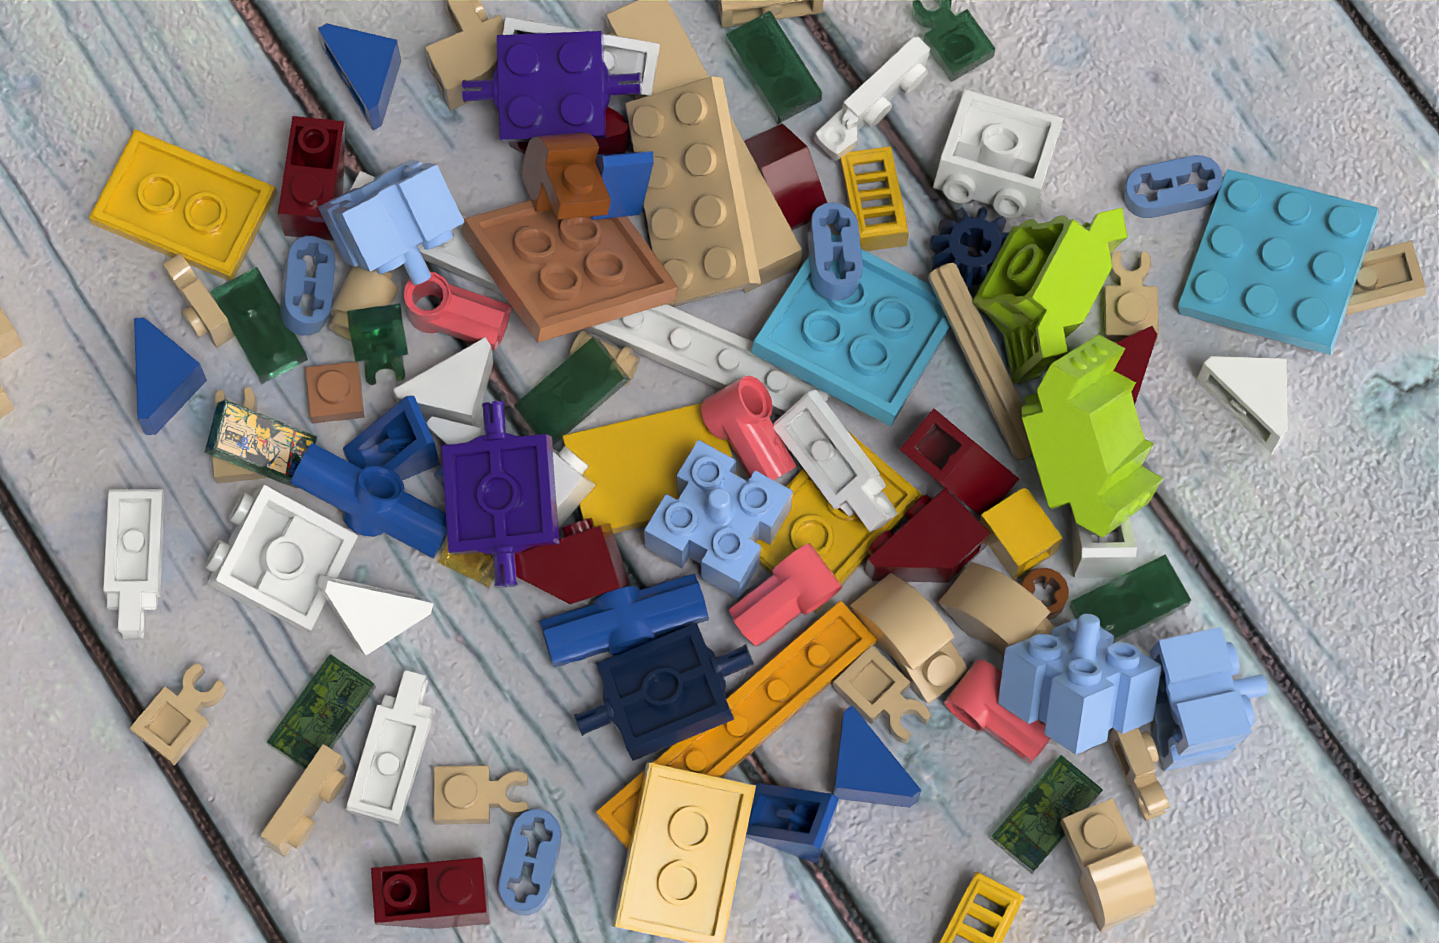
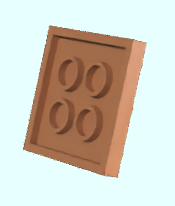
M529 200L464 218L465 223H463L461 234L537 343L675 302L678 291L677 284L627 216L591 220V217L557 220L553 210L535 212L533 204Z

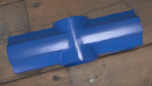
M311 443L291 479V484L342 510L345 524L360 535L374 537L384 532L433 559L447 536L446 513L406 493L401 478L389 468L371 465L361 469Z
M694 573L642 590L639 587L630 586L607 592L595 599L593 605L541 620L540 625L550 659L555 668L608 651L611 655L621 654L655 640L656 636L682 629L694 623L699 624L708 621L709 615L700 584Z

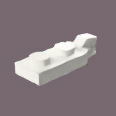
M913 37L843 102L842 109L815 133V143L832 157L834 161H837L856 148L857 131L866 123L871 127L878 124L892 108V103L889 102L902 89L906 93H910L923 81L928 74L926 64L931 48L919 37Z
M817 390L806 393L773 423V429L834 509L841 508L848 516L856 513L870 532L885 526L898 514L886 494L881 491L886 487V484L882 477L879 476V471Z
M109 489L103 592L107 597L108 610H119L118 632L122 633V639H144L146 610H157L158 597H161L165 493L163 489Z
M405 670L397 697L385 695L382 704L377 705L346 810L348 813L401 827L431 726L430 718L433 709L432 707L422 705L428 685L425 675Z

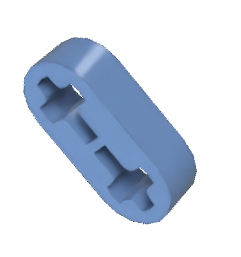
M1193 155L1145 165L1135 169L1129 175L1123 192V200L1127 209L1135 216L1141 218H1154L1202 208L1211 204L1216 199L1223 181L1222 171L1213 159L1203 155ZM1191 172H1197L1200 179H1209L1204 191H1198L1195 184L1178 185L1187 183ZM1141 183H1148L1151 190L1162 189L1157 192L1154 201L1148 202L1145 194L1136 195Z
M825 203L816 208L808 228L807 238L811 279L814 288L820 295L827 299L838 301L847 299L855 293L862 276L863 263L859 226L856 215L850 208L839 203ZM825 224H834L835 230L840 232L838 242H832L831 230ZM832 261H838L839 272L842 276H845L844 279H836L835 273L830 271Z
M304 236L297 239L291 245L284 263L280 316L285 327L299 335H312L319 332L324 327L332 307L335 254L331 246L321 238ZM304 255L312 256L313 263L317 265L312 277L305 276L306 262L302 260ZM303 294L310 295L309 308L313 311L312 316L302 315V308L298 306Z
M531 809L523 812L515 820L499 879V894L503 905L510 912L517 915L529 916L545 906L558 860L562 838L561 828L558 820L551 813L542 809ZM536 822L543 823L545 833L552 836L551 841H541L536 858L528 857L529 841L527 837L521 834L523 830H533ZM525 866L533 868L531 876L532 885L539 889L537 895H528L525 903H519L516 900L515 891L508 888L510 883H520Z

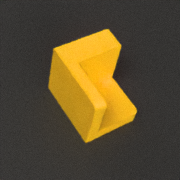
M1027 488L1020 489L981 514L979 521L990 532L987 544L1013 580L1056 554L1063 539Z

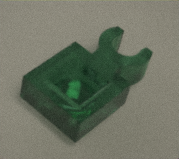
M914 0L911 9L914 20L919 25L932 29L924 34L923 42L931 48L930 53L951 82L994 57L996 48L968 9L955 16L951 11L952 0H935L940 8L934 11L925 9L920 0Z
M400 303L347 311L355 362L364 361L367 383L375 385L376 373L382 369L393 370L396 380L403 381L405 378L403 355H408V347Z

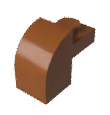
M589 132L535 136L531 138L526 148L521 177L535 212L553 210L557 220L608 215L611 198L596 164L599 146Z

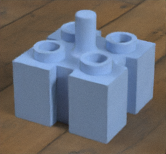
M408 160L373 178L374 181L358 189L354 188L318 207L345 264L355 267L359 265L361 269L370 272L376 269L377 274L389 272L403 264L413 285L421 284L431 278V273L418 245L422 244L425 250L437 247L453 237L451 229L465 223L437 164H422L421 161Z
M698 440L677 474V495L680 497L676 500L665 494L644 530L645 548L680 568L684 567L688 558L701 564L702 580L739 599L760 564L761 545L756 542L760 539L771 545L791 511L793 491L757 471H754L749 481L735 475V459Z
M1083 614L1078 619H1073L1066 624L1053 628L1051 635L1037 634L1005 648L998 704L1028 724L1040 720L1046 724L1044 732L1046 736L1076 755L1106 742L1108 731L1111 728L1124 734L1153 721L1162 665L1140 652L1132 644L1113 643L1114 635L1101 628L1100 620L1097 616Z
M1222 627L1158 640L1149 651V657L1162 665L1153 716L1155 728L1152 731L1164 772L1225 759L1236 749L1235 744L1242 743L1252 733L1251 727L1254 725V712L1250 699L1267 695L1268 684L1266 678L1260 674L1236 680L1232 679L1231 675L1238 674L1239 660L1234 645L1231 642H1226Z

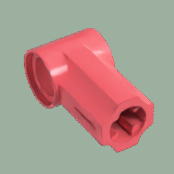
M430 272L431 278L418 285H413L409 279L405 285L403 295L409 321L414 328L423 333L442 332L471 343H476L486 337L491 345V350L496 351L507 330L511 305L450 285L443 276L435 272ZM434 295L443 300L438 307L432 310H422L416 306L422 297Z
M745 376L706 397L701 407L702 418L706 427L714 436L729 441L749 479L754 471H757L775 480L797 466L782 439L774 430V425L769 418L773 406L767 388L757 378Z
M811 543L800 547L774 567L772 570L773 576L728 609L735 625L755 647L768 641L799 615H807L819 608L843 588Z
M977 659L944 701L945 706L961 722L976 731H987L1031 765L1051 739L1044 734L1046 724L1040 720L1028 724L1000 706L998 699L1002 672L992 664Z

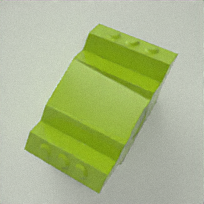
M1122 207L1100 212L1094 215L1090 224L1085 222L1083 226L1074 219L1069 220L1067 217L1060 215L1050 222L1038 223L1034 219H1029L1018 226L1012 227L972 304L987 314L1004 335L1013 385L1038 379L1049 369L1053 362L1068 353L1066 338L1084 323L1107 276L1113 268L1110 253L1128 238Z
M1098 334L1050 365L1037 389V393L1025 396L1026 405L1022 406V420L1049 508L1054 509L1071 504L1076 523L1104 538L1149 504L1163 477L1142 466L1154 443L1145 439L1131 393L1136 382L1113 371L1126 348Z

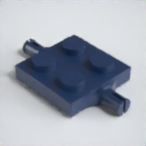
M694 623L596 663L604 684V703L581 713H576L574 717L582 736L612 723L621 733L626 749L632 761L735 720L725 696L726 681L724 677L755 665L746 644L716 657L714 652L706 645L698 624Z

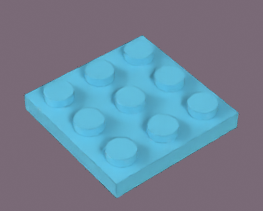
M1227 169L1178 305L1179 314L1331 355L1379 217V208Z
M831 233L832 242H838L839 237ZM861 249L863 270L855 293L844 300L827 299L820 295L813 286L808 256L755 338L750 353L891 427L951 329L935 292L930 284ZM832 261L830 271L835 273L836 279H844L845 276H842L839 272L838 261Z

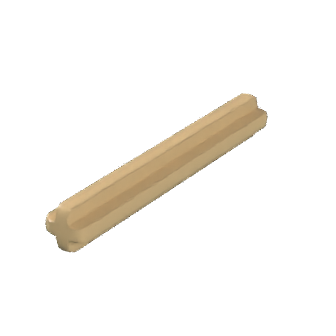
M954 263L942 265L928 274V280L1013 458L1017 461L1028 458L1033 453L1022 420L1023 403L977 307L972 304L973 299L957 265Z

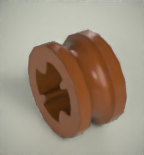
M1039 568L1031 571L1024 578L1021 586L1034 594V584L1043 583V589H1046L1048 584L1051 585L1056 592L1051 600L1052 605L1047 607L1050 611L1047 619L1056 618L1062 613L1069 597V587L1065 578L1059 572L1049 568Z

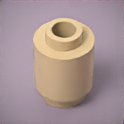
M352 266L331 307L330 315L333 318L329 328L337 335L351 342L367 344L370 336L378 334L398 292V287L391 281L393 278L392 273L389 271L377 274L376 269L370 272L361 269L359 266Z

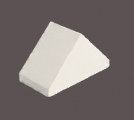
M486 337L393 389L396 404L406 396H415L425 420L428 421L433 416L476 427L493 367L491 345Z
M1211 356L1204 362L1197 381L1272 453L1279 447L1288 431L1287 359Z
M1071 507L1074 578L1127 577L1137 553L1130 518L1102 538L1078 525Z
M321 574L317 583L350 638L364 655L370 654L430 615L433 603L424 596Z

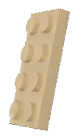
M710 76L625 103L634 152L653 151L654 163L644 200V208L652 251L678 286L675 302L668 303L667 305L677 307L761 284L723 78Z

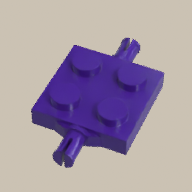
M602 31L497 35V67L493 79L463 80L462 88L465 91H462L464 102L494 100L499 112V134L502 143L529 142L535 136L589 132L595 139L607 138L606 110L611 95H641L642 86L636 83H642L640 72L610 74L604 61V34Z
M492 401V404L490 402L482 403L485 435L479 436L468 443L441 445L448 551L453 555L480 552L492 555L495 577L494 587L496 588L518 586L515 567L516 553H520L530 547L559 544L552 437L548 434L519 437L506 433L505 402Z

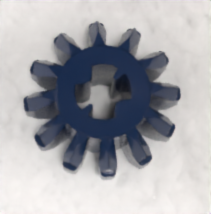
M984 206L978 209L976 218H970L968 212L963 207L957 210L956 222L943 218L938 226L940 234L932 236L929 244V249L936 253L931 257V269L934 270L947 263H954L957 265L969 292L971 285H976L978 290L980 289L1009 232H1003L1006 224L1003 216L995 218L992 222L986 220L987 210ZM968 246L979 248V257L967 255Z

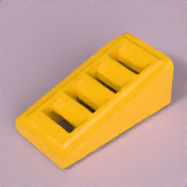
M891 146L851 151L842 156L840 164L847 205L856 215L858 221L861 249L872 251L907 246L909 232ZM882 162L883 170L858 174L854 172L853 166ZM885 181L886 187L858 191L857 184ZM888 198L889 205L862 208L861 206L863 201ZM891 215L892 222L865 225L864 219Z
M975 872L940 943H952L956 935L971 943H1002L1025 897L993 879ZM978 894L1004 907L1006 911L1003 917L974 903L976 895ZM969 915L996 929L993 937L963 923L965 916Z

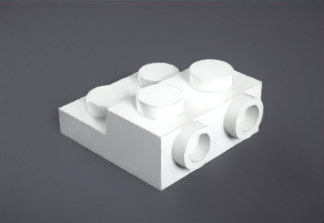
M964 89L939 162L933 188L942 190L949 200L956 203H967L971 200H976L993 205L998 214L1007 218H1017L1022 214L1033 217L1064 118Z
M266 485L255 489L251 496L243 492L229 516V521L236 524V527L228 543L218 540L205 563L204 568L212 572L207 585L252 609L259 607L304 632L311 631L326 602L325 596L317 585L319 575L338 577L358 535Z

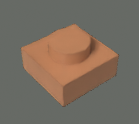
M358 361L305 367L309 413L312 424L365 418Z

